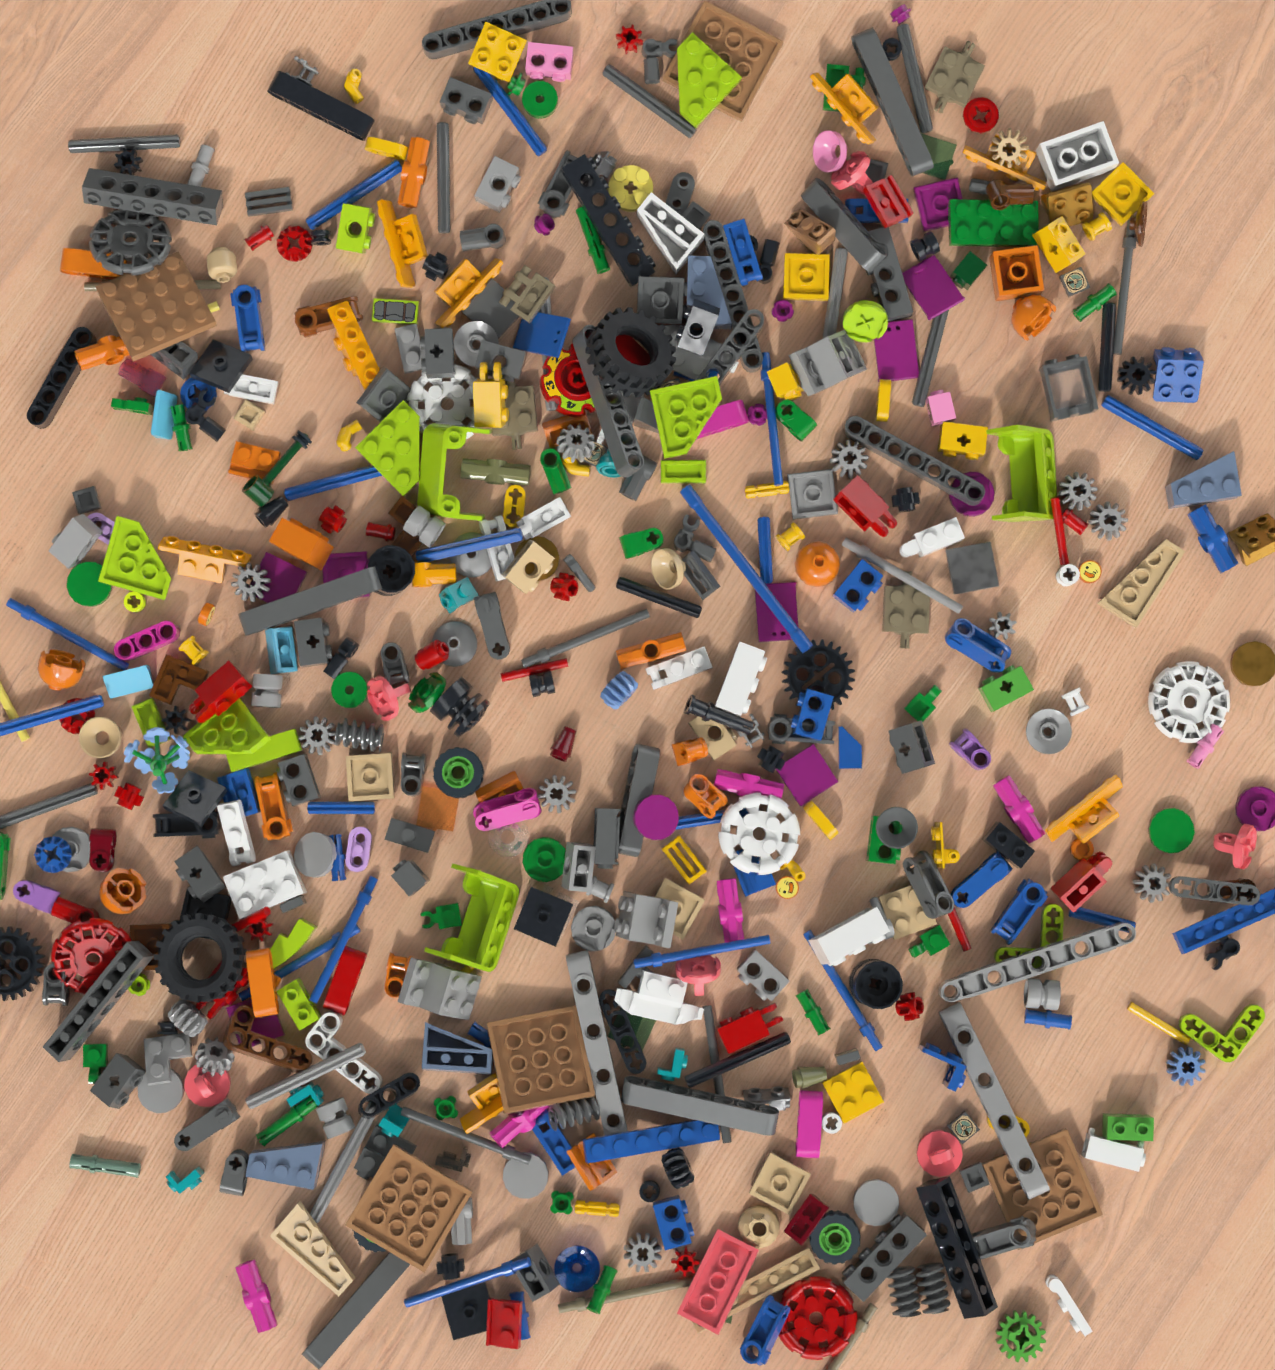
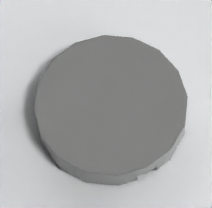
M66 827L52 835L64 839L71 848V861L62 871L75 872L88 865L90 858V836L85 831L76 827ZM57 847L53 851L47 850V854L50 855V861L54 858L60 859L56 855Z
M318 832L305 834L298 841L294 852L295 865L298 870L305 876L319 878L329 873L337 856L333 840L328 835Z
M599 906L585 907L573 918L571 925L572 937L576 944L585 950H602L608 947L614 940L616 933L614 930L615 920L612 914L605 908Z
M171 1069L172 1082L149 1086L145 1073L142 1082L138 1085V1098L141 1104L149 1111L155 1113H166L176 1108L184 1095V1087L180 1075Z
M522 1152L532 1156L529 1165L511 1158V1161L508 1160L504 1167L503 1181L506 1189L512 1195L518 1198L530 1199L538 1196L544 1190L548 1182V1169L546 1163L536 1154Z
M879 1179L868 1180L855 1191L853 1198L854 1210L858 1217L866 1224L872 1226L885 1225L896 1216L899 1208V1198L895 1189L886 1181Z

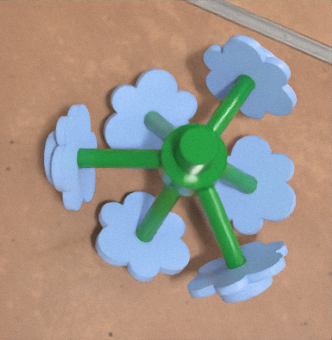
M154 727L146 731L143 739L155 743V751L152 748H146L144 752H138L140 742L136 739L133 744L129 743L125 747L124 755L126 757L124 762L129 763L134 756H137V759L134 761L135 768L141 769L143 774H147L150 771L153 772L154 776H157V780L152 782V787L157 789L159 794L164 792L171 793L174 791L175 785L178 784V779L175 778L174 773L168 772L164 774V771L170 763L174 768L185 769L188 766L187 761L190 759V751L187 747L189 744L186 742V738H182L180 735L176 738L174 735H171L177 744L170 746V751L165 756L161 755L159 742L168 741L170 732L165 731L163 728Z

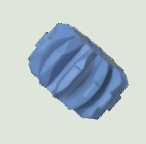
M622 671L607 684L600 697L606 705L614 710L618 709L636 691L638 683L630 674Z
M1179 1047V1055L1175 1052L1170 1053L1174 1059L1173 1061L1166 1060L1167 1064L1172 1065V1067L1166 1069V1072L1169 1074L1174 1073L1171 1077L1172 1081L1175 1082L1179 1079V1085L1184 1086L1186 1081L1190 1086L1194 1085L1193 1078L1201 1081L1198 1073H1205L1206 1070L1200 1067L1205 1064L1204 1059H1199L1200 1052L1196 1051L1193 1053V1048L1187 1047L1186 1051ZM1184 1062L1190 1063L1187 1065L1190 1067L1188 1071L1182 1070Z

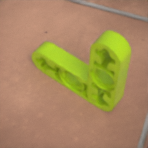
M1048 904L1042 909L1040 947L1052 944L1048 943L1045 938L1046 933L1050 930H1054L1057 933L1058 938L1056 942L1063 940L1064 913L1059 905ZM1053 907L1054 911L1058 912V916L1054 917V924H1058V928L1046 927V923L1051 924V917L1047 916V912H1050ZM1000 947L995 952L994 959L995 962L1001 961L999 956L1003 955L1004 951H1007L1008 955L1016 956L1015 951H1019V955L1037 948ZM1040 956L1034 957V961L1031 964L1033 968H1038L1042 965Z
M1247 1005L1224 1036L1193 1014H1184L1180 1017L1179 1028L1218 1059L1224 1062H1232L1239 1056L1263 1023L1265 1012L1258 1005ZM1257 1009L1258 1011L1256 1014L1257 1016H1259L1258 1019H1251V1021L1248 1023L1252 1025L1251 1029L1248 1027V1025L1241 1023L1242 1020L1248 1022V1020L1251 1018L1249 1011H1256ZM1194 1019L1193 1024L1201 1030L1199 1032L1191 1028L1186 1030L1187 1024L1185 1021ZM1238 1027H1243L1246 1030V1036L1241 1040L1236 1039L1234 1035L1235 1029ZM1205 1032L1213 1033L1214 1041L1211 1044L1203 1042L1202 1036ZM1218 1043L1225 1048L1230 1046L1231 1056L1226 1055L1223 1057L1224 1052L1216 1047Z

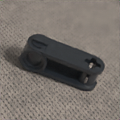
M215 809L209 816L213 820V827L210 830H207L204 825L201 827L174 813L153 814L155 819V833L153 837L202 835V839L216 838L222 824Z

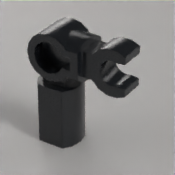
M765 239L760 258L762 265H759L763 280L759 282L762 284L772 281L773 272L771 266L775 265L780 245L777 241ZM751 265L746 267L745 273L753 271Z
M204 389L199 394V401L194 402L187 409L185 418L190 424H198L201 431L218 442L226 429L210 417H204V414L207 412L205 408L212 406L216 401L215 396L211 401H205L203 396L207 390Z
M349 637L344 639L337 650L340 653H336L323 672L336 679L349 662L347 659L353 657L360 645Z
M1228 935L1215 940L1216 943H1220V946L1216 948L1217 951L1215 953H1208L1204 957L1205 961H1209L1213 957L1216 959V964L1212 967L1213 970L1221 968L1224 959L1228 960L1240 951L1239 942L1229 938Z

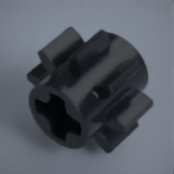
M123 148V152L120 155L115 154L118 162L114 166L116 169L121 168L120 173L134 175L137 171H142L139 163H142L143 159L136 157L137 151L135 149L130 153ZM126 161H128V162L132 161V164H131V165H130V164H126V165H125V162H126Z
M439 252L435 256L432 254L427 256L422 269L426 270L425 275L427 278L436 281L437 277L444 279L450 268V264L446 263L447 256Z
M913 487L896 489V495L891 497L893 508L898 507L900 513L916 510L915 505L920 503L919 492L913 493Z
M174 706V711L172 712L165 710L168 715L166 718L161 719V721L167 723L166 731L174 728V733L179 734V729L181 728L186 731L188 730L185 725L187 722L192 721V719L185 716L188 710L184 709L179 712L178 706ZM176 714L177 717L181 718V722H177V726L176 723H172V718H176Z
M769 745L767 750L762 748L757 755L761 760L758 765L771 773L775 769L781 771L786 762L782 759L784 753Z
M458 1253L441 1255V1261L436 1263L437 1274H443L444 1280L460 1278V1272L465 1270L464 1258L458 1259Z

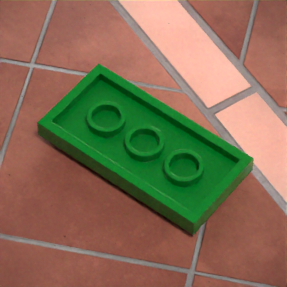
M950 199L948 201L949 246L1029 247L1038 245L1032 236L1039 230L1038 201H1033L1030 204L1009 205L1003 210H995L991 206L990 200Z

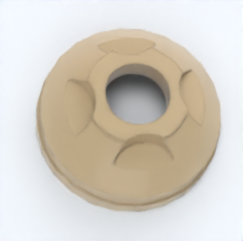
M664 548L655 551L651 559L652 574L659 586L667 590L681 584L686 566L680 555L672 549Z
M92 718L80 730V746L91 757H109L120 746V729L115 722L108 718ZM101 731H105L109 735V741L105 745L97 742V735Z
M752 1206L746 1209L739 1218V1235L746 1244L754 1248L767 1247L778 1236L779 1220L776 1214L768 1207ZM758 1222L764 1223L766 1226V1232L760 1236L755 1235L752 1230L754 1224Z

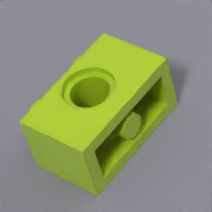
M349 203L342 204L336 249L357 253H366V249H370L372 237L368 236L369 228L373 227L375 221V214L372 213L373 208ZM354 222H358L362 227L359 235H355L351 231V226Z
M300 978L277 990L279 997L299 1031L322 1017L315 1003L309 1000L310 994Z

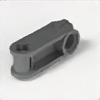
M568 150L565 152L546 192L542 193L538 201L539 208L552 218L565 216L570 205L568 202L573 194L571 187L560 171L562 167L577 159ZM557 200L560 204L556 208H551L548 206V202Z
M496 592L474 597L476 611L481 622L490 656L497 660L506 658L510 652V646ZM496 643L505 647L501 656L493 652V649L496 648Z
M774 714V717H770L767 730L772 744H785L786 741L834 744L832 735L833 726L836 724L835 721L826 722L824 729L825 737L823 733L822 740L817 741L793 734L794 728L790 727L792 718H787V715ZM805 719L802 722V728L806 732H810L813 729L814 724L810 719ZM776 723H782L785 726V733L781 736L774 732V725Z
M922 850L915 857L906 858L903 861V868L925 915L931 919H936L951 913L954 909V900L932 856L927 851Z
M227 1098L209 1110L207 1114L178 1132L174 1138L175 1146L181 1151H188L220 1129H224L240 1118L236 1106ZM189 1136L191 1139L185 1142L184 1138Z
M1021 1216L1011 1219L1010 1222L984 1229L971 1235L980 1259H985L1018 1248L1024 1249L1033 1246L1036 1241V1226L1033 1221ZM1018 1229H1023L1027 1236H1022Z

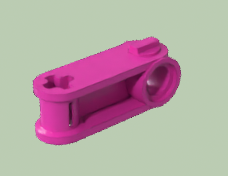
M526 788L476 804L473 809V816L475 817V825L479 830L489 831L523 820L536 818L541 814L542 809L536 790Z

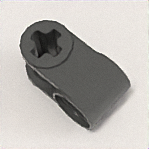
M396 643L385 644L381 649L385 679L390 684L410 683L402 648ZM391 646L395 647L398 651L395 659H389L386 656V650Z
M402 753L401 789L408 796L415 797L422 792L426 754L415 756ZM410 780H416L418 783V787L414 792H408L406 789V784Z
M52 963L44 969L43 1005L48 1006L49 1003H57L68 1006L70 990L69 986L66 987L63 982L66 980L65 971L61 972L63 981L55 978L52 975V969L55 965Z
M237 1149L227 1157L219 1191L221 1193L237 1196L244 1195L247 1177L245 1176L249 1155L246 1151ZM236 1157L241 1162L239 1166H236V1161H233Z

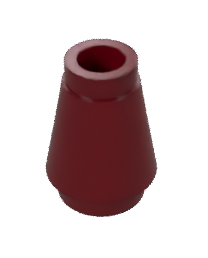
M564 726L550 748V756L563 762H567V759L571 758L576 735L574 729Z

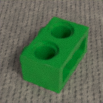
M871 816L866 861L896 864V860H900L901 848L889 847V856L886 858L880 857L878 850L884 844L879 840L876 833V822L879 816ZM892 821L890 823L893 827L892 834L896 835L902 831V825L899 821Z

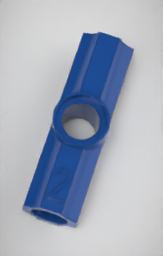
M1206 504L1187 514L1198 533L1201 547L1206 553L1210 554L1220 574L1239 564L1228 545V537L1220 525L1216 524Z

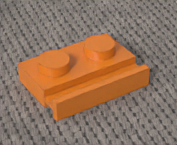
M236 441L228 473L248 479L258 475L263 479L280 459L281 453Z
M592 1133L584 1139L596 1137V1135ZM583 1140L566 1151L590 1191L618 1173L611 1160L586 1163Z

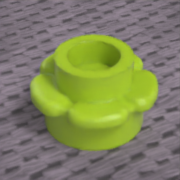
M140 973L128 989L132 994L142 996L150 989V981L147 980L146 975Z

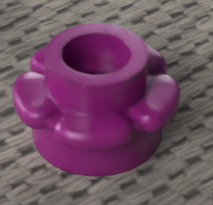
M903 4L890 13L893 19L892 22L897 21L898 24L906 21L910 18L908 13L911 11V8L908 9Z
M548 214L537 215L534 227L538 233L547 236L555 228V223Z
M787 300L776 301L774 308H772L773 317L777 318L780 322L791 319L794 314L793 305Z
M757 403L755 406L748 408L747 414L751 424L761 426L766 423L767 411L763 404Z

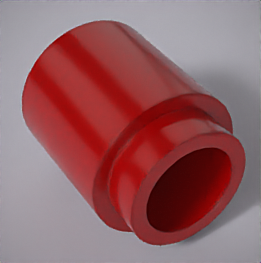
M434 640L418 650L417 654H415L416 664L422 670L432 669L448 659L449 648L446 643Z

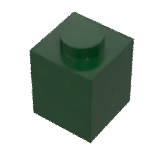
M970 251L955 268L950 277L953 278L952 281L957 287L968 290L985 270L987 264Z

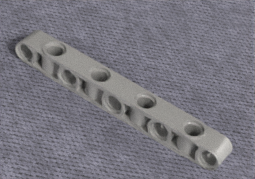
M1124 922L1100 927L945 980L939 985L938 992L940 997L947 1002L974 997L1129 944L1135 939L1136 930L1131 924ZM1122 927H1127L1129 931L1125 939H1121L1118 934ZM1083 941L1085 950L1083 953L1078 954L1075 951V945L1077 942ZM1035 956H1040L1042 959V965L1038 968H1033L1031 965V961ZM996 970L999 978L996 982L991 983L988 980V974ZM948 985L955 987L956 991L952 997H946L944 994V989Z
M586 950L566 955V961L604 1135L627 1132L589 952ZM587 979L590 982V988L587 991H581L577 986L579 980ZM590 1024H596L600 1028V1033L592 1036L587 1032V1027ZM601 1069H606L610 1073V1077L605 1081L597 1077V1072ZM611 1114H616L620 1121L617 1125H610L607 1122V1117Z
M959 1002L940 1011L941 1020L959 1057L963 1059L962 1063L967 1066L965 1070L1028 1200L1049 1191L1048 1183L962 1005ZM961 1031H966L969 1034L970 1038L966 1044L958 1041V1034ZM981 1073L988 1074L990 1078L986 1086H982L978 1082V1076ZM1002 1115H1006L1010 1119V1124L1006 1128H1001L998 1124V1119ZM1022 1158H1028L1030 1161V1167L1025 1171L1019 1168V1161Z

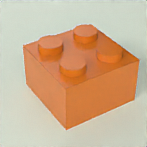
M1038 245L992 252L989 261L995 301L1025 298L1035 294L1041 295L1044 291Z
M281 518L269 540L270 543L320 571L334 549L328 543L329 538L312 528L306 527L293 518L290 521Z

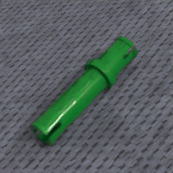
M583 207L576 209V214L589 247L588 254L592 256L597 274L608 272L610 266L604 253L606 250L605 246L601 244L599 235Z
M309 1095L297 1106L290 1107V1111L256 1134L257 1139H261L259 1142L265 1147L270 1141L296 1122L303 1121L305 1119L304 1116L319 1106H317L312 1096Z

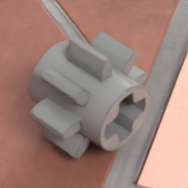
M998 612V619H989L993 624L988 631L993 630L995 638L1002 635L1003 639L1006 640L1008 639V632L1011 634L1015 633L1012 625L1016 624L1017 621L1009 619L1010 613L1002 617L1001 612ZM1005 621V627L1007 629L1000 631V625H998L997 623Z

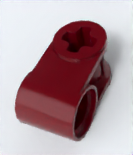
M91 829L89 863L92 869L104 873L113 868L117 842L116 829ZM102 858L106 859V863L102 865L97 863Z

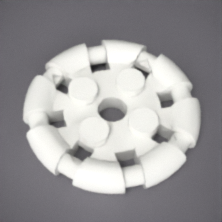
M454 364L455 378H451V381L442 382V378L427 379L426 372H422V376L417 381L414 380L410 387L407 401H409V406L420 416V431L422 433L428 426L425 423L429 418L439 424L465 426L461 422L467 416L472 420L467 426L474 427V407H470V400L473 399V382L479 378H475L469 369ZM464 380L470 385L466 390L461 386ZM430 382L433 386L427 392L423 387ZM446 398L454 401V406L450 410H444L441 407L442 401ZM418 402H425V409H418ZM467 432L466 439L470 438L474 434L472 432Z
M1184 661L1176 663V666L1172 668H1165L1152 683L1154 687L1148 696L1149 712L1156 721L1154 724L1164 735L1169 738H1177L1179 742L1196 743L1202 740L1203 737L1212 732L1210 729L1211 724L1221 728L1226 721L1224 718L1230 709L1229 691L1225 689L1222 683L1224 680L1215 670L1209 666L1203 667L1199 665V662ZM1180 674L1183 680L1176 682L1174 676ZM1196 674L1202 675L1201 681L1194 679ZM1214 686L1217 694L1211 696L1208 689ZM1163 688L1169 690L1167 697L1160 695ZM1188 695L1195 699V706L1191 709L1184 705V699ZM1213 707L1218 709L1216 716L1210 714ZM1165 708L1167 710V713L1170 715L1166 718H1164L1161 710ZM1203 721L1204 728L1198 730L1196 724ZM1178 722L1185 724L1182 731L1176 729Z
M751 793L739 797L738 802L734 805L731 803L727 807L720 820L722 826L721 832H718V837L723 853L727 854L733 866L748 874L756 872L758 875H766L780 870L783 864H788L792 860L799 846L797 840L798 835H800V826L795 813L792 814L788 808L789 805L785 801L774 795L766 796L761 795V793ZM760 804L767 805L766 812L758 811ZM745 808L749 814L742 818L739 811ZM779 813L785 818L782 823L775 817ZM731 825L737 826L736 835L730 834ZM761 827L764 829L765 837L763 840H756L754 838L753 831L755 828ZM782 833L789 834L788 842H781ZM737 844L744 850L739 855L734 850ZM776 850L780 856L774 860L769 854ZM752 856L760 857L759 864L751 863Z

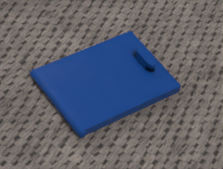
M540 312L537 313L531 323L522 319L513 349L559 358L571 319Z

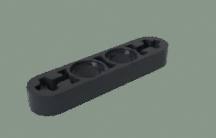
M612 989L604 990L599 997L602 1011L627 1069L633 1074H639L646 1068L647 1062L626 1011L620 1006L621 1010L613 1011L608 1015L607 1010H611L608 1003L604 1004L603 1000L606 998L605 994L609 993L610 996H615L616 991ZM615 1000L613 1001L616 1008L619 1004ZM620 1014L625 1018V1023L622 1027H615L612 1024V1017L614 1015ZM626 1035L631 1036L634 1040L633 1046L628 1049L622 1047L620 1042L622 1037ZM638 1048L639 1052L634 1054L637 1060L641 1059L643 1061L640 1064V1069H636L635 1066L631 1067L632 1057L631 1055L626 1057L624 1053L632 1052Z

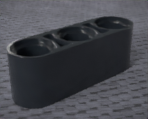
M406 1073L367 1095L358 1105L359 1115L365 1119L374 1118L412 1096L420 1086L419 1077L414 1073ZM405 1079L413 1080L415 1088L412 1090L405 1089L403 1081ZM386 1090L392 1091L395 1094V1099L391 1102L386 1101L383 1098V1092ZM365 1102L374 1104L375 1111L373 1113H366L363 1110Z

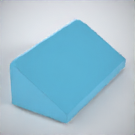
M162 390L156 391L151 435L155 438L171 440L174 423L170 407L177 405L178 397Z
M292 626L265 630L271 675L298 671Z
M148 665L102 676L110 699L152 689L154 684L150 666Z

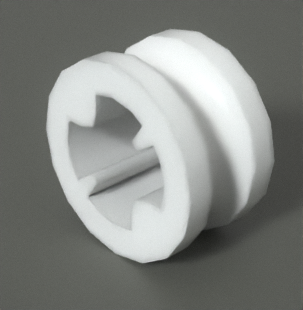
M828 1112L822 1116V1128L825 1132L834 1134L841 1129L842 1121L838 1114ZM828 1117L832 1119L835 1117L837 1119L835 1128L831 1129L830 1126L829 1128L825 1126L828 1123Z

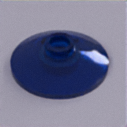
M579 1245L570 1246L558 1255L554 1265L556 1280L564 1289L571 1292H583L590 1289L598 1280L600 1264L595 1253L589 1248ZM578 1263L582 1268L580 1271H575L573 1265Z

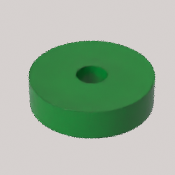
M545 81L530 83L522 94L523 107L534 118L542 119L549 117L558 106V95L555 88ZM538 97H543L544 101L542 103H538L536 99Z
M344 672L334 679L331 693L335 702L340 706L356 708L363 704L367 698V682L361 675L355 672ZM348 686H352L354 688L352 694L346 693V688Z

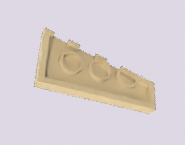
M1165 539L1097 604L1136 628L1185 551Z
M299 1201L270 1237L336 1295L340 1296L355 1279V1276L304 1205Z

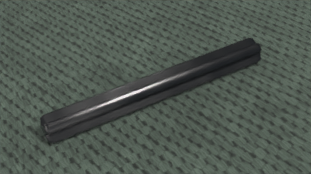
M783 1032L684 1077L685 1082L689 1088H692L790 1044V1037L788 1033Z

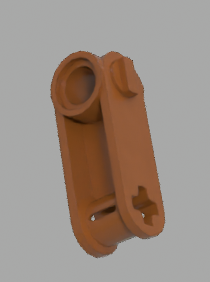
M351 296L312 307L298 308L294 314L295 323L300 335L306 338L317 335V333L334 329L335 327L327 309L344 301L349 302L357 322L363 320V315L360 314L357 305L358 297ZM305 317L313 319L310 326L301 325Z

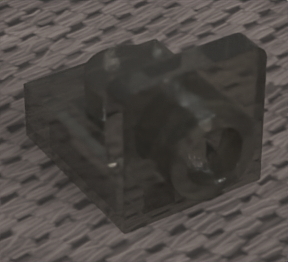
M464 1146L460 1159L456 1158L457 1154L444 1151L443 1154L439 1153L435 1165L462 1172L463 1167L468 1168L471 1154L467 1153L469 1147Z

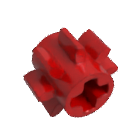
M633 24L630 28L622 26V33L616 34V39L621 40L618 42L617 48L623 47L625 54H628L629 51L637 53V45H643V40L639 39L642 31H636ZM629 36H630V37H633V39H631L630 43H629V42H626V40H628Z
M336 505L333 509L329 506L326 507L319 517V521L322 522L320 527L329 534L333 530L339 533L347 522V518L344 517V510Z
M560 572L559 577L553 578L550 589L554 594V598L570 601V596L573 597L577 594L578 583L574 580V575Z
M103 762L102 767L94 764L93 766L96 770L94 773H89L94 779L91 784H100V790H104L106 784L114 787L113 780L119 778V776L114 774L116 766L108 768V762ZM105 772L108 774V779L105 778L103 780V778H100V773Z
M127 782L124 787L118 786L114 794L115 797L119 798L117 804L133 810L134 805L140 807L144 796L139 795L142 789Z
M268 916L251 924L249 929L245 930V933L250 932L252 935L251 941L259 937V940L263 942L265 939L264 935L272 936L269 927L273 926L274 923L268 924L266 921ZM262 923L261 928L264 931L257 933V928L254 925Z
M915 992L900 995V999L896 1001L895 1008L899 1016H904V1021H912L920 1018L919 1014H922L924 1011V1003L920 997H915Z
M687 1246L684 1247L682 1252L676 1249L677 1258L671 1259V1263L677 1264L674 1272L676 1273L680 1270L683 1272L684 1277H686V1272L689 1271L695 1274L694 1265L700 1264L699 1260L693 1258L696 1255V1251L688 1252ZM683 1257H688V1261H691L687 1263V1266H683L682 1262H680L683 1261Z

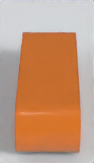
M63 248L60 272L108 280L121 276L104 269L102 263L96 262L93 258L91 251Z
M270 948L246 951L254 1016L262 1017L279 1014Z

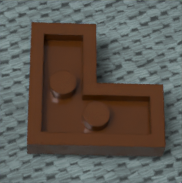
M401 496L388 514L404 526L417 507ZM403 530L391 545L401 547L413 556L423 543L419 541L418 535L413 537Z
M166 654L149 697L172 705L180 684L195 690L207 679L209 671Z

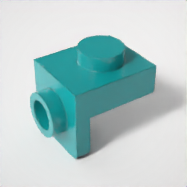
M468 577L446 587L439 594L442 606L449 613L454 612L459 607L473 601L474 597L479 596Z
M675 1047L671 1070L658 1067L657 1074L661 1075V1079L674 1081L675 1078H680L681 1069H686L688 1055H684L685 1049Z
M313 1082L304 1087L299 1086L289 1091L291 1096L286 1099L290 1107L311 1095L317 1106L324 1102L322 1098L324 1093L318 1084L314 1086Z
M397 1104L389 1108L379 1123V1126L382 1127L381 1131L392 1138L394 1135L399 1137L409 1121V1118L400 1115L403 1108Z
M199 1166L182 1181L174 1171H171L165 1177L168 1179L167 1185L170 1189L181 1194L188 1187L193 1190L202 1182L200 1177L205 1172Z

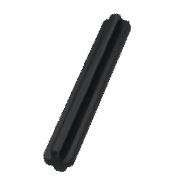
M1104 303L1102 308L1098 390L1101 392H1109L1112 387L1116 310L1114 303Z
M619 577L617 580V589L695 618H699L702 607L624 577Z

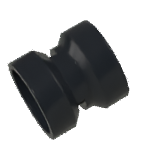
M931 231L925 233L920 239L915 238L910 241L911 249L918 261L926 259V256L929 254L934 255L940 252L938 241Z
M551 671L544 672L540 676L536 674L529 675L533 697H538L542 693H555Z

